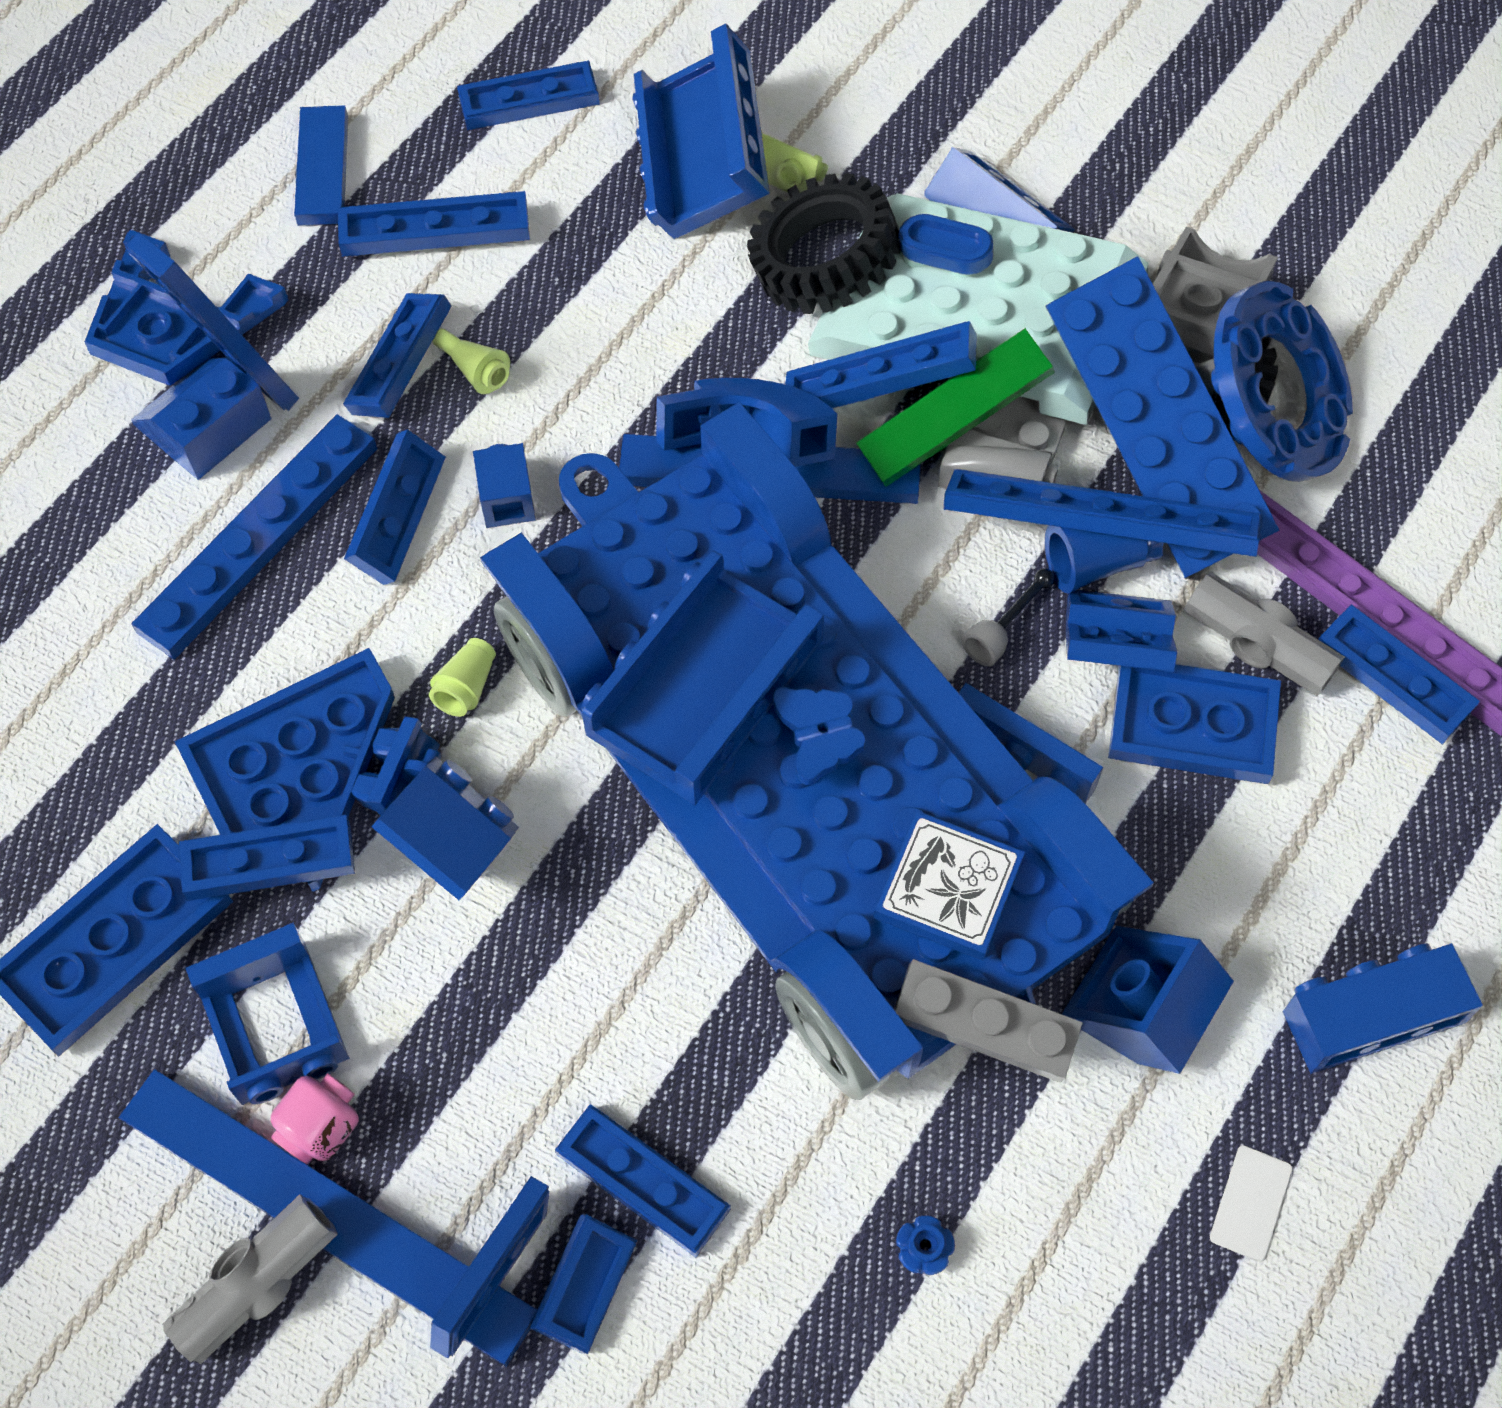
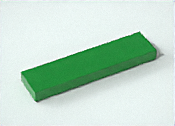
M1024 328L977 360L975 371L952 377L856 444L885 487H887L1054 374V368L1026 328Z

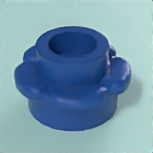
M929 1215L918 1216L915 1222L905 1223L897 1234L896 1245L901 1251L899 1253V1260L907 1270L913 1273L936 1275L947 1268L949 1264L948 1257L955 1251V1239L949 1229H944L941 1226L939 1219ZM922 1240H928L931 1243L929 1250L921 1249L920 1242Z

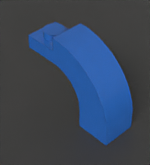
M710 378L694 380V390L657 396L656 442L663 450L701 444L700 425L740 402L795 467L835 459L838 413L821 399L801 389L760 379Z

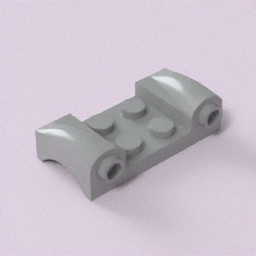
M1185 227L1173 250L1165 251L1153 286L1212 397L1215 392L1211 380V374L1215 368L1214 334L1219 313L1226 301L1234 293L1256 283L1270 281L1278 257L1268 254L1252 260L1227 258L1209 248L1199 237L1195 229Z
M1021 396L948 445L940 466L938 487L947 489L953 471L956 469L1054 483L1059 466L1052 463L1068 420L1039 413V401Z

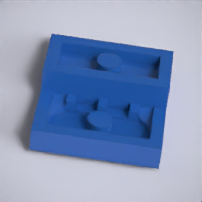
M1075 590L1068 593L1066 611L1067 660L1174 672L1177 648L1173 638L1176 614L1172 601Z

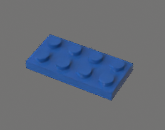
M156 824L0 959V996L59 1057L232 904L233 900L228 894L187 901L182 894L179 844Z

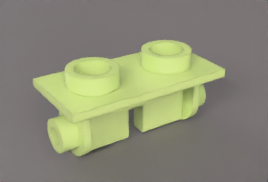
M762 133L768 183L786 192L787 189L796 185L801 193L808 190L806 180L816 177V180L821 182L824 179L828 165L822 162L821 156L810 155Z

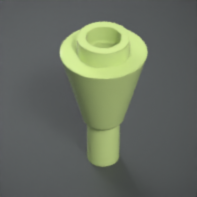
M446 329L438 330L433 339V344L451 356L454 363L478 393L489 394L505 384L509 377L510 358L505 351L461 340Z

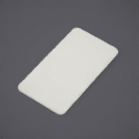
M1240 1146L1237 1150L1211 1230V1242L1256 1261H1263L1292 1173V1166L1287 1162L1247 1146Z

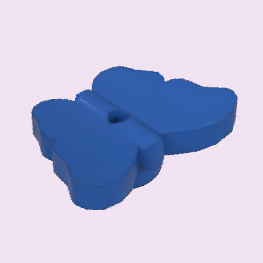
M779 687L775 690L773 706L776 715L784 725L794 731L795 744L800 747L796 757V774L801 783L804 785L815 784L822 776L834 772L838 764H847L864 751L865 735L861 730L851 727L850 717L853 705L848 694L826 689L818 691L817 694L811 689L794 690L787 687ZM822 729H823V730H826L827 732L822 733V732H820L819 730H822Z

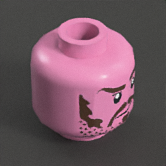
M328 1073L321 1082L311 1076L300 1077L272 1111L271 1123L276 1131L271 1138L307 1165L313 1158L320 1161L331 1159L358 1124V1114L349 1104L355 1093Z

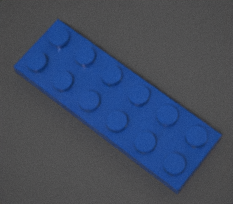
M1138 256L1045 305L1142 496L1260 513L1263 515L1260 540L1280 531ZM1167 543L1184 578L1234 554Z

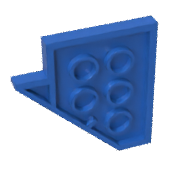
M367 648L174 742L220 835L340 815H347L348 817L355 801L351 790L358 775L366 772L373 755V742L379 728H383L395 696L370 648ZM324 879L307 882L312 892L321 888Z

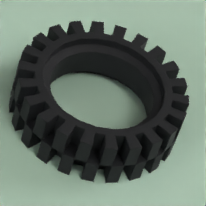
M845 173L839 183L836 174L825 175L824 185L819 186L816 177L806 180L808 190L800 193L797 186L794 185L787 189L790 196L789 200L785 202L777 196L770 202L775 211L774 213L763 209L759 214L758 219L761 225H752L750 234L753 239L747 240V249L750 253L748 257L768 297H771L773 303L777 306L784 304L786 310L795 313L800 305L803 314H813L816 303H819L823 313L833 311V300L840 299L843 307L853 303L849 295L850 293L857 290L862 298L871 293L868 285L869 280L880 285L886 279L883 268L893 270L897 263L894 254H900L901 251L899 227L881 187L876 183L872 186L870 179L863 176L856 181L854 174ZM837 220H855L864 224L863 232L854 245L840 256L826 263L811 267H793L785 262L786 255L795 242L807 232L822 224Z

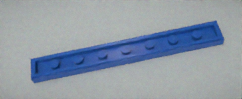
M155 1069L118 1117L126 1125L273 1219L299 1194L309 1198L323 1211L325 1216L335 1226L338 1234L322 1250L431 1320L434 1319L469 1268L464 1263ZM499 1286L464 1341L507 1367L530 1331V1325L537 1309Z

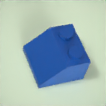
M227 358L206 360L186 374L133 417L131 421L137 429L194 478L199 480L272 418L260 385Z
M435 756L371 827L460 901L512 839L519 826L512 821L514 814L502 801L491 795L484 798L469 785L472 779L462 767L449 759L443 763Z
M1116 926L1062 1015L1083 1022L1082 1031L1133 1062L1180 1074L1234 980L1200 939Z

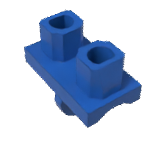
M404 716L400 728H379L373 742V754L380 762H383V766L379 774L369 772L359 774L351 790L353 797L363 807L378 812L380 816L435 756L441 760L442 754L438 752L440 744L422 730V723L418 718Z

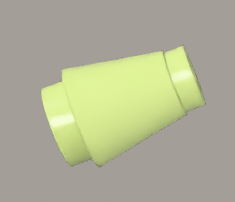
M469 639L466 645L432 677L430 681L432 688L429 692L432 703L441 711L456 717L464 716L468 710L475 709L492 666V661L496 656L494 648L482 639Z

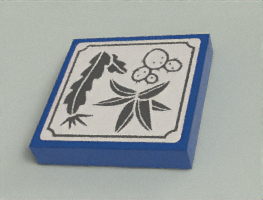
M916 811L874 909L873 918L983 961L1025 852Z

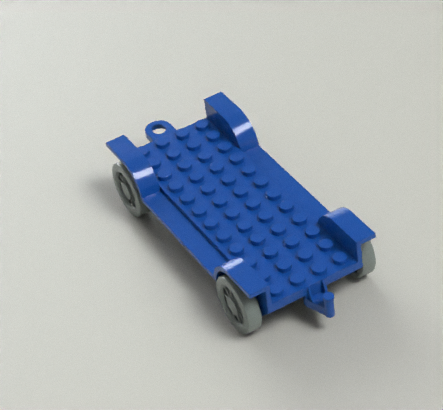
M738 402L700 425L702 455L640 492L637 491L619 467L608 457L587 453L572 458L563 466L560 472V494L564 503L582 527L539 553L536 552L521 532L481 556L480 560L506 594V597L495 603L494 615L510 652L540 697L554 712L564 717L571 715L575 711L582 717L581 706L588 691L598 682L604 684L615 670L617 658L623 648L631 641L637 643L648 630V623L655 609L664 601L671 602L680 591L681 582L687 570L695 562L702 564L712 550L723 555L724 569L728 573L797 614L806 603L824 614L823 641L787 688L794 690L811 689L816 694L818 691L826 689L834 692H844L850 696L853 705L850 717L851 727L861 730L865 735V749L849 763L838 764L834 772L822 776L813 785L801 783L796 774V757L800 747L795 744L794 731L782 723L776 715L774 706L769 709L696 805L691 804L608 749L606 750L776 973L782 969L787 971L776 979L775 989L782 1009L791 1026L828 1078L848 1097L862 1100L887 1082L889 1075L897 1070L909 1079L956 1045L950 1041L905 1025L894 1011L912 959L1036 1005L1032 993L1033 989L1107 937L1113 928L1117 916L1127 910L1133 900L1150 889L1154 882L1093 811L1074 792L1049 777L1041 776L1037 777L1034 781L832 546L826 520L809 486L792 462L743 405ZM585 471H597L608 480V487L605 492L598 496H586L580 492L574 478ZM822 729V730H819V731L822 732V733L827 732L826 730H823V729ZM916 811L1025 852L983 961L873 918L874 909Z

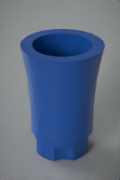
M1049 525L1045 532V553L1049 570L1054 574L1056 585L1062 592L1067 594L1094 581L1120 572L1143 567L1146 562L1159 560L1163 556L1164 543Z

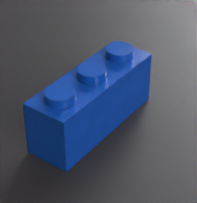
M1428 943L1420 944L1397 956L1398 961L1380 966L1378 960H1371L1346 972L1347 977L1328 983L1326 977H1317L1297 986L1294 989L1295 995L1282 1012L1310 1074L1466 1024L1483 1007V1004L1453 944L1451 943L1433 950Z

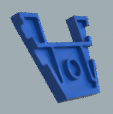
M130 229L123 241L126 248L122 260H116L111 272L114 281L109 294L102 295L84 342L90 355L171 386L219 352L220 349L158 284L150 281L152 277L127 252L128 248L126 245L138 233ZM142 234L170 257L165 242ZM248 273L225 303L217 308L243 335L284 306L288 301V296L284 286Z

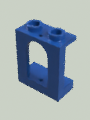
M294 922L185 968L192 988L202 1000L230 1078L229 1081H226L227 1086L241 1105L249 1102L251 1104H262L271 1101L283 1093V1087L295 1083L300 1077L311 1076L316 1080L324 1078L327 1073L332 1074L336 1071L339 1063L350 1059L306 944ZM286 973L307 1028L311 1045L264 1066H260L255 1057L233 994Z

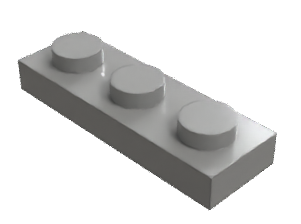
M912 959L908 966L894 1007V1011L907 1026L1059 1083L1066 1079L1083 1023Z

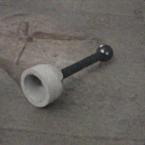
M1047 568L1038 570L1034 576V583L998 622L982 620L973 625L963 635L961 639L962 646L974 661L984 666H992L1004 654L1008 644L1005 628L1041 589H1046L1053 585L1055 580L1053 572Z

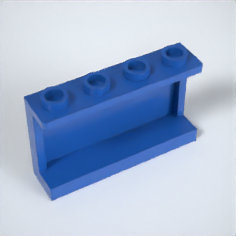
M727 23L710 31L713 54L659 82H654L643 70L634 73L635 93H633L632 98L638 112L639 128L636 129V135L642 150L643 163L640 165V172L645 182L647 197L644 201V209L650 222L655 226H660L673 239L681 237L770 194L750 50Z
M715 550L711 551L702 564L695 562L687 570L682 579L680 591L670 603L664 601L655 609L649 620L648 630L637 643L631 641L623 648L617 658L613 673L604 684L598 682L588 691L581 706L587 737L693 805L698 803L773 706L775 690L779 687H787L823 641V613L806 603L797 614L728 573L724 569L723 555Z

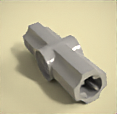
M1212 572L1209 575L1206 574L1184 609L1186 613L1230 640L1229 645L1232 651L1244 663L1260 669L1270 666L1315 696H1318L1324 690L1345 658L1300 629L1295 615L1283 604L1271 599H1261L1258 602Z
M299 1194L252 1240L241 1238L230 1245L219 1256L209 1273V1280L163 1322L164 1333L172 1341L176 1350L190 1362L196 1361L202 1364L250 1317L253 1320H259L270 1314L283 1301L292 1284V1277L338 1235L335 1226L312 1200Z

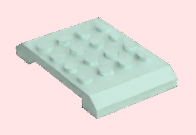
M899 193L887 197L899 229L907 219L919 214H930L985 229L993 239V260L985 270L976 274L966 275L911 261L901 251L900 254H894L897 263L893 270L883 268L886 279L880 285L871 280L868 281L871 293L862 298L856 290L849 294L853 301L852 304L843 307L840 299L833 300V311L822 313L808 341L809 355L830 360L970 321L977 333V361L1026 328L1052 364L1055 373L1021 395V397L1039 401V413L1087 425L1095 403L1045 305L1137 256L1140 258L1147 274L1149 263L1125 244Z

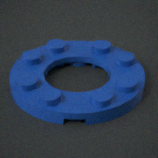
M1263 281L1234 293L1226 301L1219 313L1214 334L1215 368L1211 374L1212 385L1222 398L1230 419V430L1234 440L1238 444L1244 445L1251 455L1275 476L1292 482L1307 481L1330 473L1341 463L1347 452L1350 438L1343 433L1347 426V416L1353 414L1349 378L1337 343L1316 309L1312 305L1305 307L1301 302L1293 299V289L1279 282ZM1263 337H1271L1282 343L1294 358L1302 374L1307 409L1303 423L1297 429L1286 419L1276 420L1270 413L1276 410L1275 406L1267 404L1261 396L1259 382L1263 375L1261 372L1255 374V362H1258L1262 357L1261 339Z

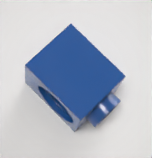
M523 443L513 445L496 444L487 449L473 451L480 503L486 528L536 521Z

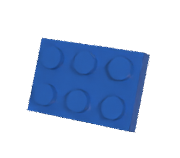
M1175 664L1174 672L1119 666L1108 758L1269 785L1274 773L1281 681Z

